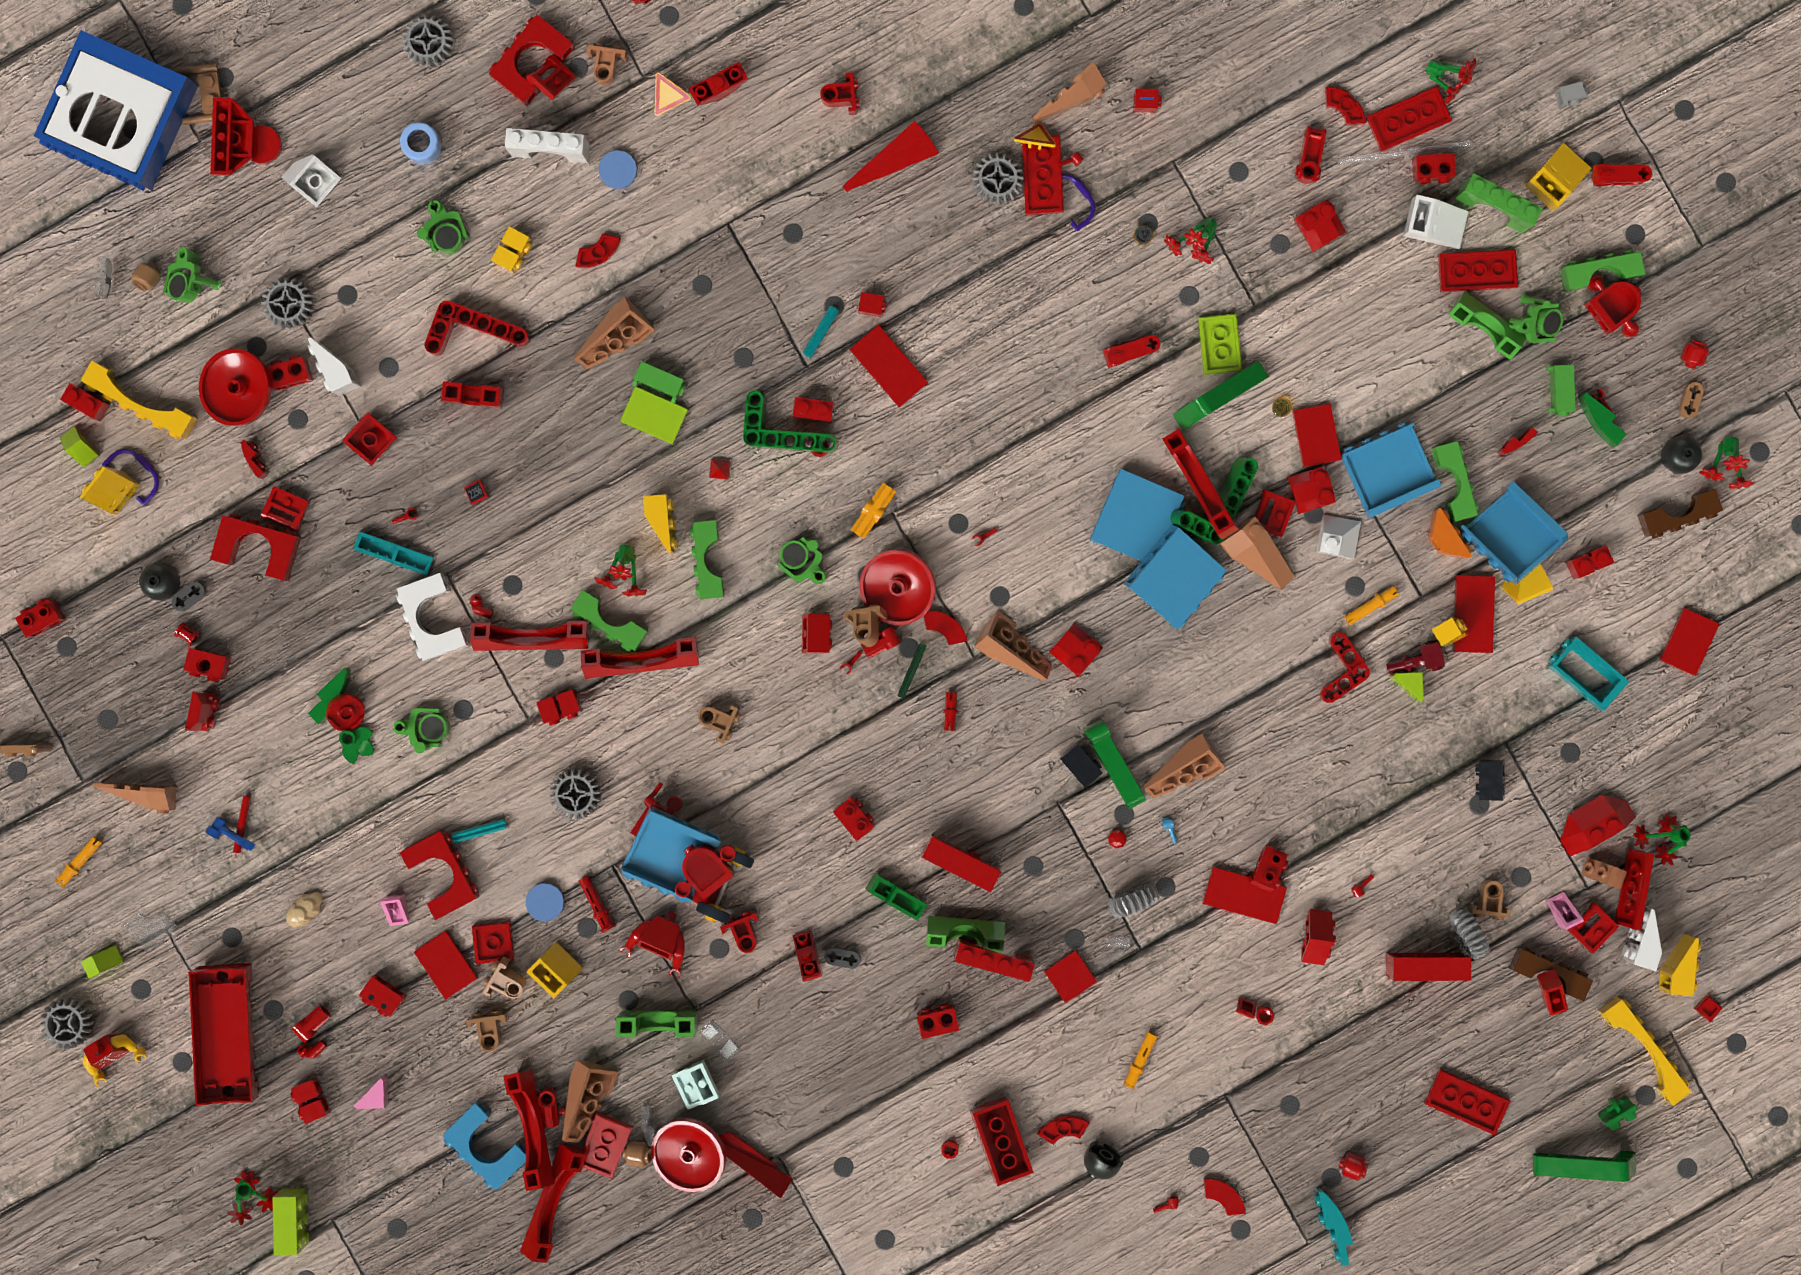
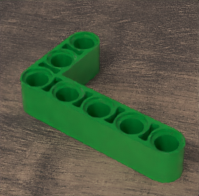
M1259 360L1174 413L1173 417L1182 431L1270 376Z
M756 390L748 393L743 440L748 446L833 453L838 449V440L830 434L764 430L767 399L764 394ZM756 395H759L761 400L759 404L754 405L752 400ZM758 414L759 421L756 424H752L751 417ZM756 433L757 441L750 443V436ZM771 435H775L776 442L770 445L768 438ZM790 436L795 437V443L792 446L787 444V439ZM812 437L814 444L811 447H807L806 440ZM827 439H832L833 446L831 448L826 449L824 445L825 441Z
M1240 456L1234 461L1219 493L1233 520L1258 470V463L1253 458ZM1176 509L1172 512L1171 522L1180 529L1208 543L1217 545L1223 541L1217 535L1209 518L1205 520L1192 512ZM1184 515V520L1181 523V517Z
M1098 719L1084 727L1083 730L1128 809L1130 810L1146 801L1112 741L1111 733L1104 721Z
M1619 1151L1613 1158L1549 1153L1532 1154L1533 1174L1537 1176L1627 1182L1636 1174V1152Z

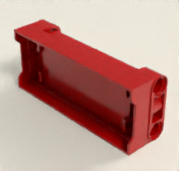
M252 963L195 967V969L188 972L195 1106L253 1102L259 1098L258 1080H255L250 997V982L253 981ZM221 971L227 972V980L221 978ZM231 1086L234 1089V1094H229L226 1091V1087Z

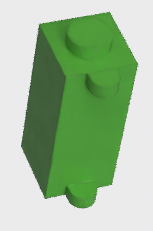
M642 361L632 384L636 387L639 382L672 397L671 402L674 404L679 395L683 396L686 390L683 379Z
M1574 365L1548 366L1546 371H1550L1551 409H1548V413H1558V417L1570 416L1571 412L1576 411Z

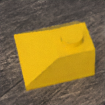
M1541 564L1518 584L1514 585L1511 581L1507 582L1505 580L1502 585V590L1518 605L1554 590Z

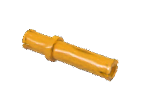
M1391 586L1384 592L1375 594L1374 598L1343 617L1348 625L1351 626L1376 609L1385 607V604L1398 597L1399 593L1396 592L1397 590L1394 586Z
M92 836L75 858L66 864V868L55 879V882L57 884L61 882L60 886L65 887L74 875L80 872V868L103 842L99 840L95 843L98 838Z
M1147 1031L1133 1064L1129 1066L1130 1071L1123 1083L1125 1086L1135 1089V1085L1140 1074L1144 1072L1145 1063L1158 1038L1155 1034Z

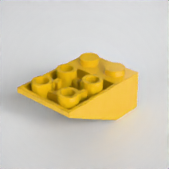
M1562 143L1524 186L1553 211L1565 201L1592 168L1565 143Z
M103 466L94 473L95 478L91 483L83 487L80 498L111 514L117 515L141 484L123 470Z
M666 494L643 496L646 519L667 552L675 554V549H678L677 538L673 537V530H676V522L671 516V511H674V501Z
M1688 934L1682 935L1660 969L1658 989L1671 995L1694 997V992L1697 990L1696 972L1699 970L1697 956L1701 950L1699 938Z

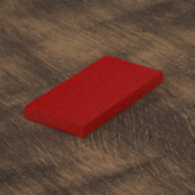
M1438 86L1366 117L1381 152L1453 121Z
M1060 135L1051 136L1056 143L1055 147L1042 146L1039 150V145L1032 144L1031 148H1028L1027 143H1022L1025 215L1064 213L1062 166H1058V162L1062 161Z
M1516 249L1438 254L1440 293L1518 288Z
M879 325L849 349L899 408L928 384L926 379Z
M1455 576L1454 618L1464 621L1468 628L1466 630L1468 635L1453 643V652L1493 653L1494 576Z
M1630 848L1627 849L1624 871H1627V875L1620 890L1615 917L1616 924L1641 930L1654 854Z
M1212 866L1202 904L1277 925L1287 887L1280 885L1278 889L1275 888V890L1269 892L1250 884L1251 877Z
M1439 1068L1424 1104L1492 1135H1496L1511 1100Z

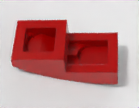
M1531 427L1518 440L1515 437L1509 438L1497 453L1503 455L1517 450L1529 442L1538 431Z

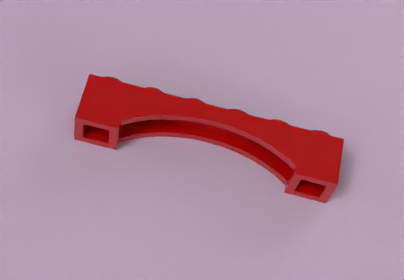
M1177 429L1162 438L1200 501L1217 535L1223 540L1238 531L1236 523L1181 430Z
M568 621L567 624L532 630L504 628L491 625V622L471 623L470 642L473 651L589 649L590 632L587 621Z
M695 637L676 639V642L670 645L643 652L615 653L600 651V649L581 651V668L585 679L699 665V650Z
M527 1070L505 1075L503 1077L506 1093L511 1096L516 1105L524 1130L526 1164L525 1171L522 1174L526 1191L554 1185L555 1181L533 1071Z
M559 1145L552 1163L555 1184L543 1188L521 1246L520 1252L532 1262H548L554 1246L552 1244V1228L559 1200L567 1184L577 1172L581 1173L587 1154L575 1145Z

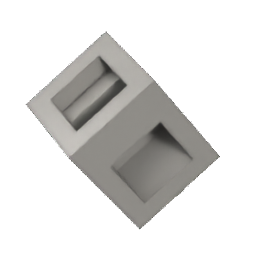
M1582 81L1560 87L1555 91L1559 110L1564 109L1568 104L1569 106L1578 105L1583 98L1588 97L1587 88L1583 86Z

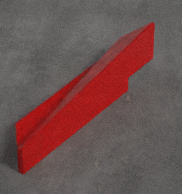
M733 1132L719 1134L718 1136L725 1148L726 1157L776 1196L782 1198L793 1178L777 1170V1164Z

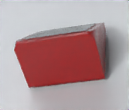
M480 479L464 487L471 505L490 498L483 481Z

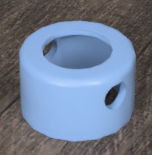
M422 122L412 123L401 133V149L413 162L422 165L430 164L441 154V138L428 124ZM417 130L425 131L430 137V144L423 152H415L408 146V139Z

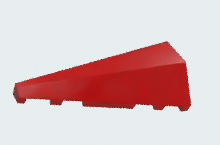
M914 121L848 180L842 188L849 192L854 188L864 186L871 181L886 177L908 166L920 163L925 159L935 157L939 152L924 130Z

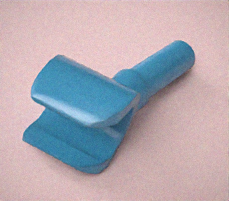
M1162 818L1163 829H1169L1173 844L1178 843L1174 832V822L1171 818Z

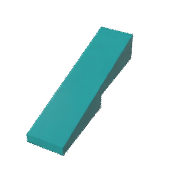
M359 531L353 550L426 576L433 560L431 556Z

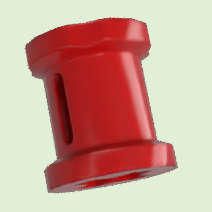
M182 622L176 629L174 636L182 638L188 642L189 646H192L199 638L200 632H195L185 622Z

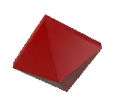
M711 459L709 478L729 480L730 461Z
M1239 997L1236 1012L1241 1016L1254 1019L1257 1003Z

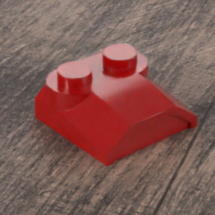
M1328 199L1294 219L1312 252L1346 234L1335 212L1334 205Z
M367 412L342 439V442L369 465L373 466L380 455L397 437L373 415Z
M1324 466L1287 478L1296 501L1298 514L1336 503L1334 490Z
M1073 623L1049 653L1079 677L1103 647Z
M205 691L192 692L185 730L209 732L211 729H214L216 724L214 714L220 703L216 694Z

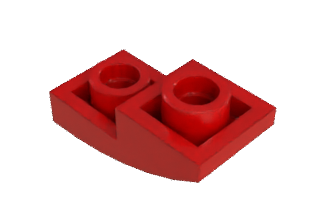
M242 440L240 442L241 448L249 467L258 478L264 479L269 474L265 471L267 467L260 460L256 461L261 456L258 452L259 447L253 441Z

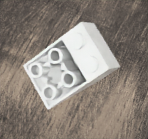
M1416 195L1411 200L1403 236L1460 249L1468 211L1434 198Z
M308 338L310 343L308 345L309 351L312 355H315L318 361L315 364L318 371L323 373L325 377L323 383L328 391L330 390L332 393L341 396L361 387L354 370L320 342Z
M1645 907L1641 930L1629 929V940L1627 945L1623 947L1622 956L1623 960L1656 971L1662 955L1655 910Z

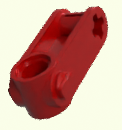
M1311 125L1306 127L1299 165H1296L1294 175L1303 184L1316 183L1317 180H1320V164L1326 138V128L1321 130L1311 128ZM1304 169L1311 170L1312 176H1306Z
M1599 164L1593 166L1591 179L1593 186L1599 187L1640 185L1651 179L1652 169L1648 165Z
M1146 335L1106 347L1102 350L1107 367L1110 368L1158 351L1161 343L1157 336ZM1149 340L1154 341V344H1152V348L1147 347V343H1149Z

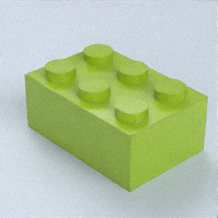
M283 1188L273 1197L274 1256L298 1255L309 1243V1232H306V1225L309 1223V1214L306 1213L309 1196L306 1194V1188Z

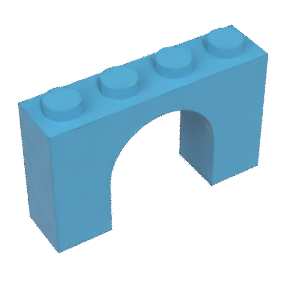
M477 1100L442 1136L444 1137V1142L458 1152L459 1158L467 1161L471 1165L472 1171L477 1175L480 1174L485 1179L484 1182L489 1188L497 1190L526 1162V1148L518 1140L500 1158L486 1159L481 1157L473 1147V1134L491 1115V1112Z

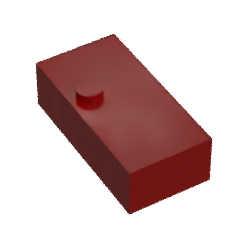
M931 834L921 854L923 859L990 893L1001 874L1000 868L980 859V854L972 850L968 853Z
M1386 953V976L1393 981H1471V957L1464 953Z
M1006 1097L969 1110L993 1181L997 1186L1034 1173L1011 1105Z

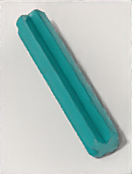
M834 306L828 308L803 350V354L806 357L812 358L839 313V310Z
M505 819L461 830L451 833V839L453 843L490 834L506 829L507 823Z

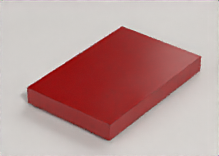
M1331 404L1292 411L1303 468L1342 460Z
M1682 608L1659 661L1692 676H1696L1719 627V623L1686 608Z
M447 930L414 951V954L445 1000L478 978Z
M597 1112L582 1149L587 1154L583 1168L612 1179L633 1126Z

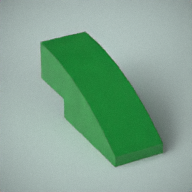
M1588 393L1580 394L1578 398L1581 407L1593 429L1611 447L1618 446L1627 433L1612 422L1616 415Z
M343 668L316 694L321 701L308 714L317 724H323L327 720L326 709L331 700L345 693L351 673L349 668Z
M876 872L865 888L872 895L917 921L927 907L925 902Z

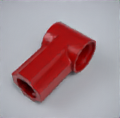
M894 626L879 633L878 641L874 646L866 647L863 644L861 646L869 659L884 650H889L901 644L902 641Z
M319 1005L291 1030L305 1044L332 1016L325 1007Z
M552 1087L543 1088L538 1097L543 1126L545 1128H553L560 1125L556 1099L557 1092ZM550 1094L552 1096V1100H544L543 1095Z

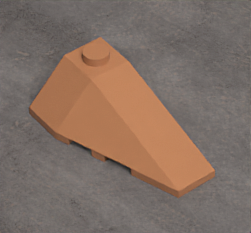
M1094 62L1074 78L1070 88L1065 87L1057 95L1058 99H1052L1033 117L1032 121L1034 124L1087 103L1093 98L1098 99L1105 93L1104 89L1107 84Z
M624 297L610 309L576 353L574 359L583 367L589 369L607 360L610 355L616 352L621 353L625 351L624 348L632 344L637 345L641 343L655 329L642 312Z
M1256 517L1245 519L1238 526V531L1226 537L1219 544L1231 559L1240 562L1247 569L1254 571L1264 580L1282 590L1294 578L1293 573L1268 532Z
M997 610L979 633L974 647L989 658L1046 681L1052 666L1037 649H1032L1026 642L1028 638L1025 635L1021 636L1015 629V623Z
M1200 734L1187 742L1143 787L1152 798L1175 791L1177 786L1183 784L1187 786L1192 785L1194 780L1203 778V780L1209 779L1226 769L1212 744L1203 734Z
M115 782L94 783L96 788L148 809L157 810V813L167 814L169 810H174L176 807L177 786Z
M576 1060L569 1081L563 1141L580 1142L592 1123L591 1118L596 1110L599 1111L601 1109V1102L606 1094L609 1096L613 1090L618 1071L593 1062Z

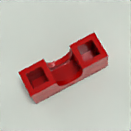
M443 381L441 401L445 403L498 409L503 407L504 389L501 387L470 386Z

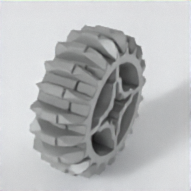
M425 14L423 20L420 16H417V22L411 19L412 26H405L408 32H402V35L406 37L402 40V43L406 45L403 47V50L408 52L407 57L409 59L413 58L412 61L415 64L419 62L422 67L425 63H427L428 67H431L432 62L439 66L438 60L440 59L442 62H445L446 60L443 56H450L451 54L447 50H453L454 48L453 45L449 44L454 42V38L450 37L453 32L448 30L449 25L447 23L443 24L444 20L442 18L437 20L435 15L429 18L428 14ZM430 27L439 29L442 37L432 35ZM421 29H423L422 33L419 36H416V34ZM430 37V38H431V41H429L430 43H429V44H426V43H425V40L427 41V38ZM414 45L424 47L426 55L416 52ZM436 46H440V48L433 53L434 48Z
M996 153L994 159L991 154H988L989 161L983 157L981 159L983 165L977 163L976 167L979 170H973V174L978 176L972 178V182L977 183L973 185V189H980L977 192V196L984 194L982 201L990 198L989 204L991 205L993 200H997L996 204L1000 205V200L1002 199L1003 203L1007 204V197L1013 201V194L1019 195L1020 193L1016 188L1020 189L1023 187V184L1019 182L1023 181L1024 177L1018 176L1023 170H1016L1019 163L1011 164L1014 158L1010 157L1007 161V154H1003V157L999 158V153ZM995 165L992 174L982 176L988 167ZM1000 165L1008 168L1013 176L1003 173ZM997 171L999 178L1003 179V181L1000 180L999 188L997 187L996 180L993 179L997 175ZM1014 182L1008 191L1001 193L1002 185ZM983 183L991 184L995 189V193L987 190Z
M285 277L284 281L278 278V284L271 282L273 288L266 287V291L269 293L268 295H262V297L266 298V301L261 302L263 306H267L262 310L264 313H268L266 318L268 320L272 319L271 323L273 325L278 324L279 328L285 326L286 329H291L292 325L294 328H298V322L304 325L305 321L303 318L310 319V316L307 315L308 311L314 312L313 309L309 308L310 305L315 304L314 301L309 300L313 297V294L308 293L310 288L304 287V282H298L296 278L290 280L289 277ZM291 288L296 289L300 293L302 300L294 299ZM282 291V296L279 299H275L276 296ZM288 300L294 302V303L288 304L287 306L284 305L285 303L288 302ZM274 306L282 308L285 318L278 316ZM301 307L299 312L293 316L294 310Z
M572 768L571 775L568 770L564 771L565 777L561 774L557 775L560 782L553 780L552 783L557 787H550V790L554 791L555 794L549 795V798L556 799L551 805L558 804L559 807L555 811L559 812L562 809V817L569 813V820L573 818V814H575L576 820L580 819V814L583 818H587L586 811L589 814L594 813L591 806L596 809L599 807L594 801H601V798L596 797V794H600L602 791L595 790V787L600 786V783H592L596 777L593 776L589 779V771L582 775L583 769H579L578 774H576L575 768ZM571 779L570 790L561 793L563 784ZM577 779L584 781L590 790L581 789ZM574 788L576 789V792L585 793L578 796L577 800L575 799V796L566 795L574 792ZM590 796L586 807L580 809L582 797ZM561 798L569 799L574 809L567 807Z
M1153 883L1141 884L1112 897L1107 902L1108 908L1114 918L1126 917L1157 903L1160 899L1159 893Z
M1463 908L1451 914L1450 923L1467 954L1476 960L1489 953L1490 948L1487 939L1469 910Z
M66 997L64 1000L59 998L57 1002H51L50 1007L44 1009L46 1014L41 1015V1018L45 1021L39 1024L45 1026V1029L41 1030L42 1033H47L44 1039L50 1038V1045L57 1043V1048H62L63 1046L65 1050L69 1049L70 1046L74 1049L78 1044H84V1039L87 1040L90 1037L88 1033L93 1031L89 1027L94 1024V1021L89 1020L93 1014L87 1013L90 1007L83 1008V1001L78 1003L77 998L71 1000L70 997ZM62 1008L72 1010L68 1015L61 1014L58 1011ZM66 1032L76 1034L74 1038H67L62 1035Z

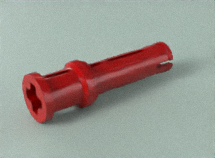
M588 875L578 880L594 911L593 918L597 919L601 927L600 932L603 933L617 926L616 923H613L608 913L609 909L604 907L590 876Z

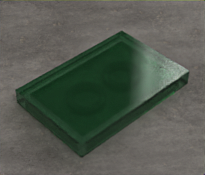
M919 643L897 694L898 697L905 698L927 645Z

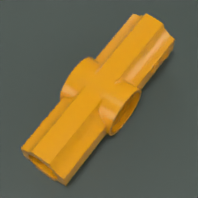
M882 483L873 498H870L861 511L862 514L852 526L851 531L865 539L874 524L880 520L886 511L885 508L895 496L896 491Z

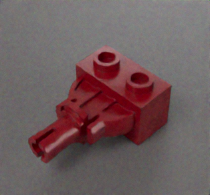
M1438 640L1425 643L1420 647L1422 654L1408 657L1407 654L1401 660L1387 663L1388 673L1393 674L1405 670L1410 673L1412 668L1425 665L1426 670L1432 669V672L1441 670L1449 661L1445 646H1441Z

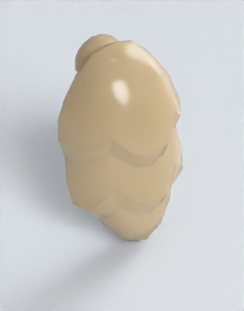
M320 892L302 894L289 907L286 915L287 923L291 927L297 928L309 924L321 912L322 894Z

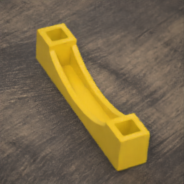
M90 362L80 380L86 384L85 388L96 392V390L103 393V398L111 402L113 399L119 402L118 406L126 411L132 409L136 412L135 416L144 421L146 419L153 421L151 425L160 430L163 428L169 430L168 434L178 440L180 437L187 439L197 418L178 408H175L174 411H158L139 404L120 388L113 377L114 371L97 362Z
M1615 997L1599 1009V1013L1609 1026L1614 1029L1621 1027L1627 1030L1643 1044L1650 1054L1657 1071L1659 1085L1656 1088L1667 1103L1674 1106L1691 1093V1090L1688 1088L1689 1082L1685 1077H1680L1676 1072L1678 1070L1677 1066L1671 1060L1668 1061L1666 1059L1665 1050L1660 1045L1657 1046L1654 1043L1655 1037L1649 1030L1645 1031L1642 1027L1643 1021L1637 1014L1633 1015L1630 1011L1631 1005L1625 999L1622 1000Z

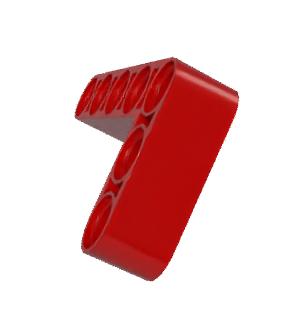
M446 300L442 301L437 308L424 346L426 351L434 356L443 354L455 323L519 347H524L530 342V335L521 327ZM447 306H452V313L445 315L444 309ZM467 312L470 313V319L466 322H463V314ZM483 319H488L489 323L486 328L480 327V322ZM440 324L446 325L443 333H438L437 329ZM506 326V333L499 335V327ZM521 332L524 333V339L521 342H517L516 335ZM433 342L439 343V348L436 351L431 350Z

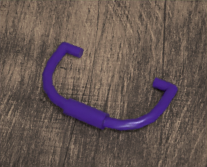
M1062 174V179L1065 178L1074 182L1077 189L1090 202L1091 211L1086 220L1079 225L1074 221L1070 223L1076 231H1080L1094 217L1096 210L1095 201L1091 196L1092 193L1081 180H1077L1072 175Z
M116 450L102 463V466L111 468L108 464L119 454L126 453L133 455L153 475L154 488L144 500L140 496L136 498L145 506L155 496L159 488V478L154 470V466L141 453L138 454L134 450Z

